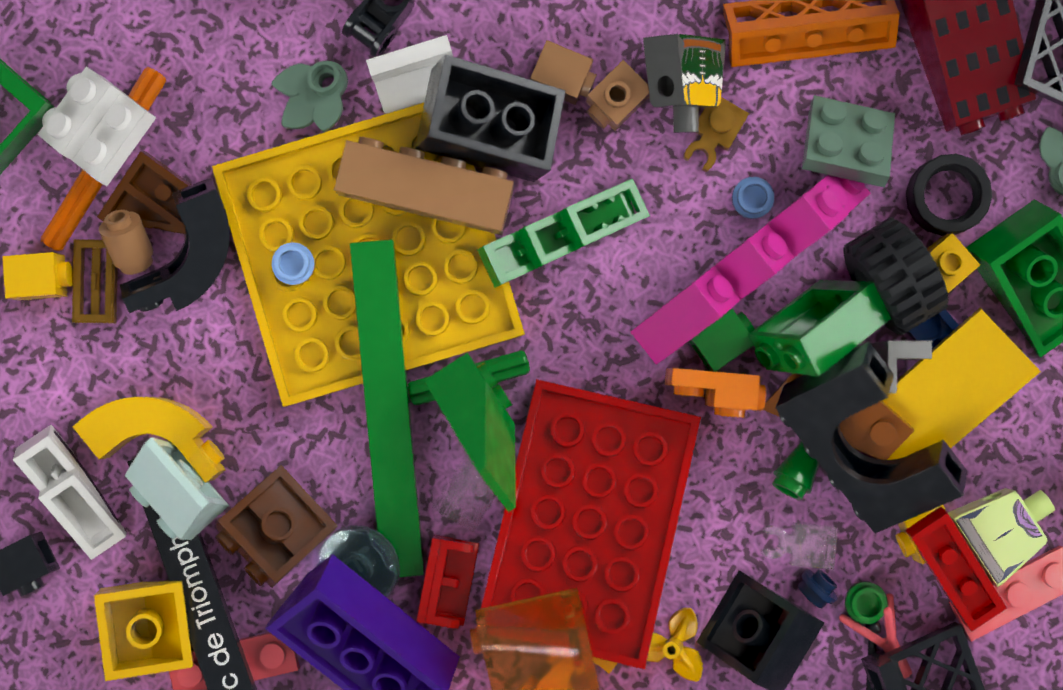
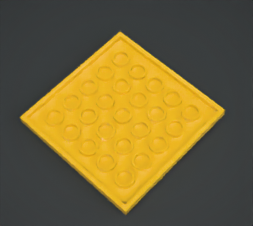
M424 103L212 166L283 407L363 384L350 243L394 239L406 371L525 335L510 283L507 282L494 288L477 251L482 246L496 241L494 233L339 196L334 191L346 140L358 143L359 137L375 139L384 143L383 149L399 153L400 147L415 149ZM424 152V159L438 163L441 162L442 156ZM466 164L465 169L476 172L474 165ZM286 243H300L313 254L315 260L313 274L302 284H285L273 273L272 257L275 251Z

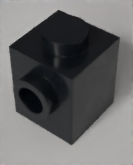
M42 531L28 535L0 550V591L3 596L18 591L20 597H23L45 586L41 578L61 569Z

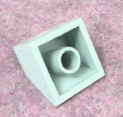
M151 437L144 443L124 475L133 485L129 489L130 493L142 506L147 508L151 505L160 516L157 520L158 525L172 539L178 536L180 540H192L229 506L209 482L205 483L183 454L171 442Z

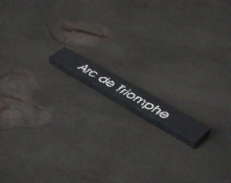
M134 459L127 461L129 467L133 463ZM151 505L147 508L143 506L169 581H182L190 641L207 689L257 690L201 532L192 540H180L178 536L172 539L158 525L157 520L160 516Z

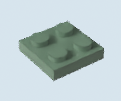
M814 95L808 114L802 169L885 188L890 178L895 113Z

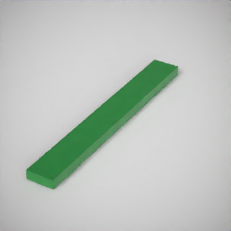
M394 239L350 243L377 533L391 545L398 563L397 577L424 575V561Z

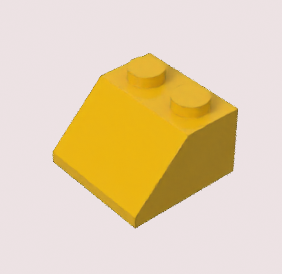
M150 581L100 588L94 595L105 681L192 668L194 666L182 581Z

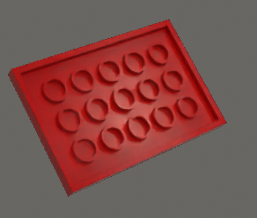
M536 379L515 465L516 508L510 512L506 508L504 510L476 628L645 670L701 417Z

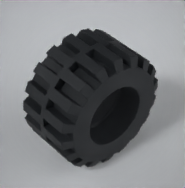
M890 217L844 245V260L852 281L874 283L891 317L884 326L897 335H904L948 307L949 301L946 285L937 264L914 232L897 219Z

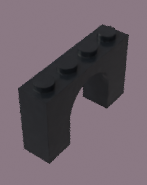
M867 342L851 350L819 377L802 375L785 384L775 408L781 421L787 427H791L803 442L807 454L811 458L816 459L826 471L833 487L841 490L849 500L856 516L860 520L865 521L876 534L963 497L968 471L944 439L908 456L894 460H881L866 456L847 442L842 434L840 423L849 416L887 399L894 377L893 372L871 343Z

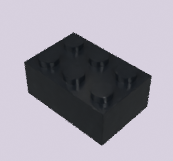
M445 54L431 69L415 149L442 157L457 159L481 168L498 169L508 173L509 176L535 182L551 171L566 90Z

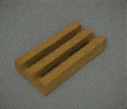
M74 239L72 323L116 324L118 268L113 265L107 249L105 315H100L101 249H106L103 240ZM85 248H92L91 314H83Z

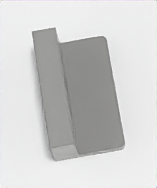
M882 341L871 343L894 374L889 393H897V360L932 358V341Z

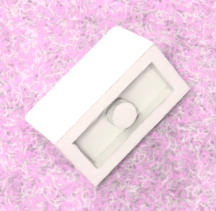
M447 35L366 60L384 113H391L425 102L431 69L445 54L453 56Z

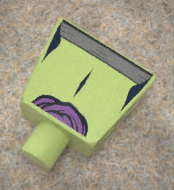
M1004 488L952 510L948 514L991 583L999 587L1046 545L1047 537L1037 522L1053 513L1055 507L1042 490H1038L1025 500H1022L1015 490Z

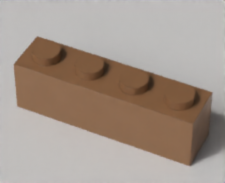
M359 137L358 143L346 140L334 191L339 196L498 235L503 234L514 190V181L507 179L508 173L489 167H483L482 173L465 169L467 163L448 157H442L440 163L424 159V152L408 147H400L399 153L383 149V142L367 137Z

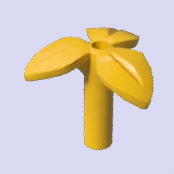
M686 607L676 611L668 621L671 638L666 639L657 633H653L647 661L660 662L665 657L673 659V669L679 676L686 680L697 682L700 681L703 672L701 656L697 650L683 646V642L696 635L698 622L694 610Z

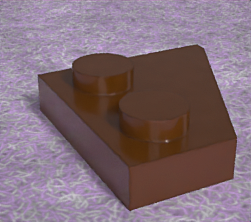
M140 151L97 218L104 221V218L113 211L127 210L128 212H135L140 216L144 228L185 234V225L176 208L172 193L192 184L148 152Z

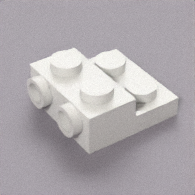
M86 66L82 73L75 74L69 79L66 87L67 94L60 104L49 109L44 114L42 119L43 127L37 135L60 154L75 162L96 181L108 186L156 117L107 79Z

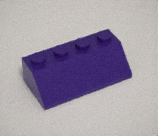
M333 554L303 578L265 628L343 690H449L460 656Z

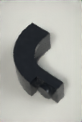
M212 177L172 193L176 208L185 225L183 246L177 256L167 265L120 284L122 299L129 313L137 310L146 312L155 309L163 303V299L170 297L176 311L201 297L218 277L227 257L230 234L227 214Z

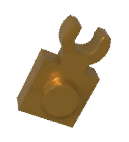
M722 97L718 107L704 108L699 116V132H696L702 137L699 141H695L687 147L683 159L688 161L694 151L701 150L707 155V162L702 170L705 172L709 171L716 161V146L718 145L728 151L750 113Z

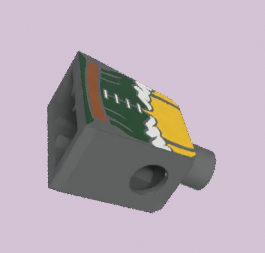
M685 34L643 38L650 103L656 108H673V133L699 132V108L718 107L721 103L726 39Z

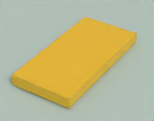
M981 308L976 310L932 349L931 359H920L897 379V393H889L888 398L882 400L914 428V432L887 460L903 458L943 439L951 449L1041 372Z

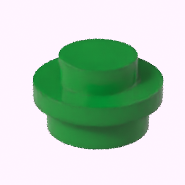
M863 581L854 584L845 596V608L848 615L861 624H872L879 621L884 616V609L888 607L885 592L881 587L872 582Z

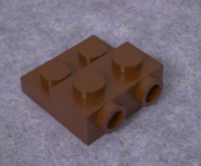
M280 465L217 521L215 527L219 533L215 538L230 555H233L236 551L242 555L248 562L244 570L256 584L262 586L267 582L273 588L327 538L338 525L289 472Z

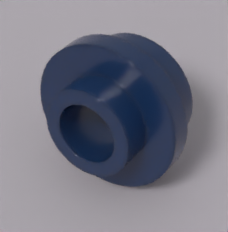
M806 569L801 574L803 579L798 584V588L815 606L822 609L827 603L833 604L838 599L834 592L837 585L825 572L818 569L813 573L811 570Z

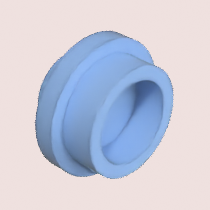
M295 242L286 243L275 251L272 257V270L281 282L289 285H299L307 281L313 274L315 260L311 251L304 245Z

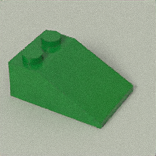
M1034 199L968 245L966 249L980 264L977 268L979 274L1041 358L1063 342V217L1059 212Z
M467 352L424 381L477 472L506 510L510 512L516 508L515 423L506 409L513 404L485 362L477 366Z

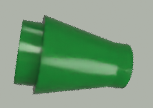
M802 441L773 472L776 477L772 483L776 489L785 495L800 501L806 493H811L819 468V462L807 454Z

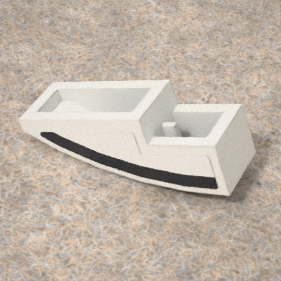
M49 425L16 448L13 461L40 491L39 500L91 560L126 537L127 533L73 451L52 425Z

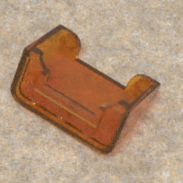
M577 588L475 610L477 627L470 629L472 646L475 655L483 653L492 690H600Z

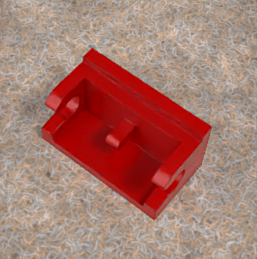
M434 534L428 557L417 623L459 629V626H464L479 543Z

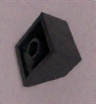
M739 570L698 638L697 643L756 685L767 690H785L824 622Z

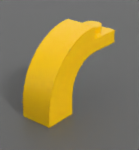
M129 397L114 400L94 409L72 426L99 460L110 458L138 436L152 434L165 438L174 444L205 483L215 480L226 471L220 463L225 458L219 448L211 440L208 439L204 443L200 438L213 428L212 425L195 410L174 400L161 397Z

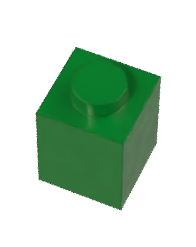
M730 309L721 318L688 342L707 369L716 372L754 345L748 334L754 331L755 328L743 312L736 314L733 309Z

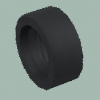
M959 154L940 155L921 165L910 178L906 190L907 209L914 222L925 231L940 236L951 233L956 235L978 225L988 213L992 200L991 181L984 168L972 158ZM941 171L960 173L968 180L972 188L973 199L971 206L963 216L957 219L946 220L939 218L929 210L925 203L924 191L926 184L933 175Z

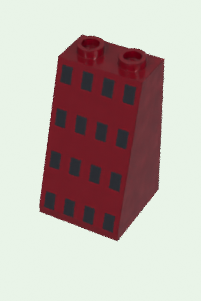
M900 0L946 133L959 129L961 136L986 127L984 120L998 115L1000 122L1025 113L1023 106L1034 101L1036 95L1014 85L1024 45L1013 0Z

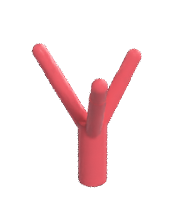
M891 593L886 595L888 607L883 611L886 630L885 638L880 637L845 614L839 616V620L881 647L885 653L901 647L896 636L894 596ZM907 659L898 661L903 678H908L912 674V670Z

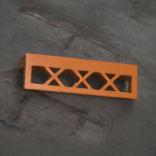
M751 0L723 4V13L729 33L728 53L731 67L896 48L900 12L894 0H880L882 5L867 6L862 3L879 0ZM833 6L839 10L825 11L821 8ZM792 11L797 13V15L784 16L779 13ZM746 16L756 18V20L737 22L736 20L737 17Z

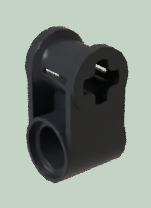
M364 0L345 22L342 34L348 38L353 36L371 50V56H381L395 38L400 26L412 12L415 0H403L397 6H388L384 3V0ZM364 27H367V28L370 29L372 32H374L376 35L371 34V33H370L369 31H367Z

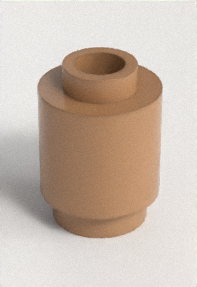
M116 210L109 213L99 226V233L113 265L120 268L121 272L127 275L145 271L153 263L152 255L154 250L140 216L135 212H128L127 210Z

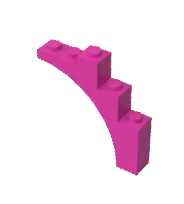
M826 175L630 333L656 365L721 318L741 299L778 273L793 258L830 232L849 215L850 211L871 194L870 191L866 188L865 183Z

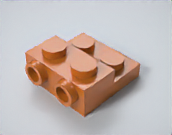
M678 368L666 369L664 385L674 386V394L703 397L704 389H706L704 405L714 407V415L745 418L746 410H764L766 386L760 385L759 375Z

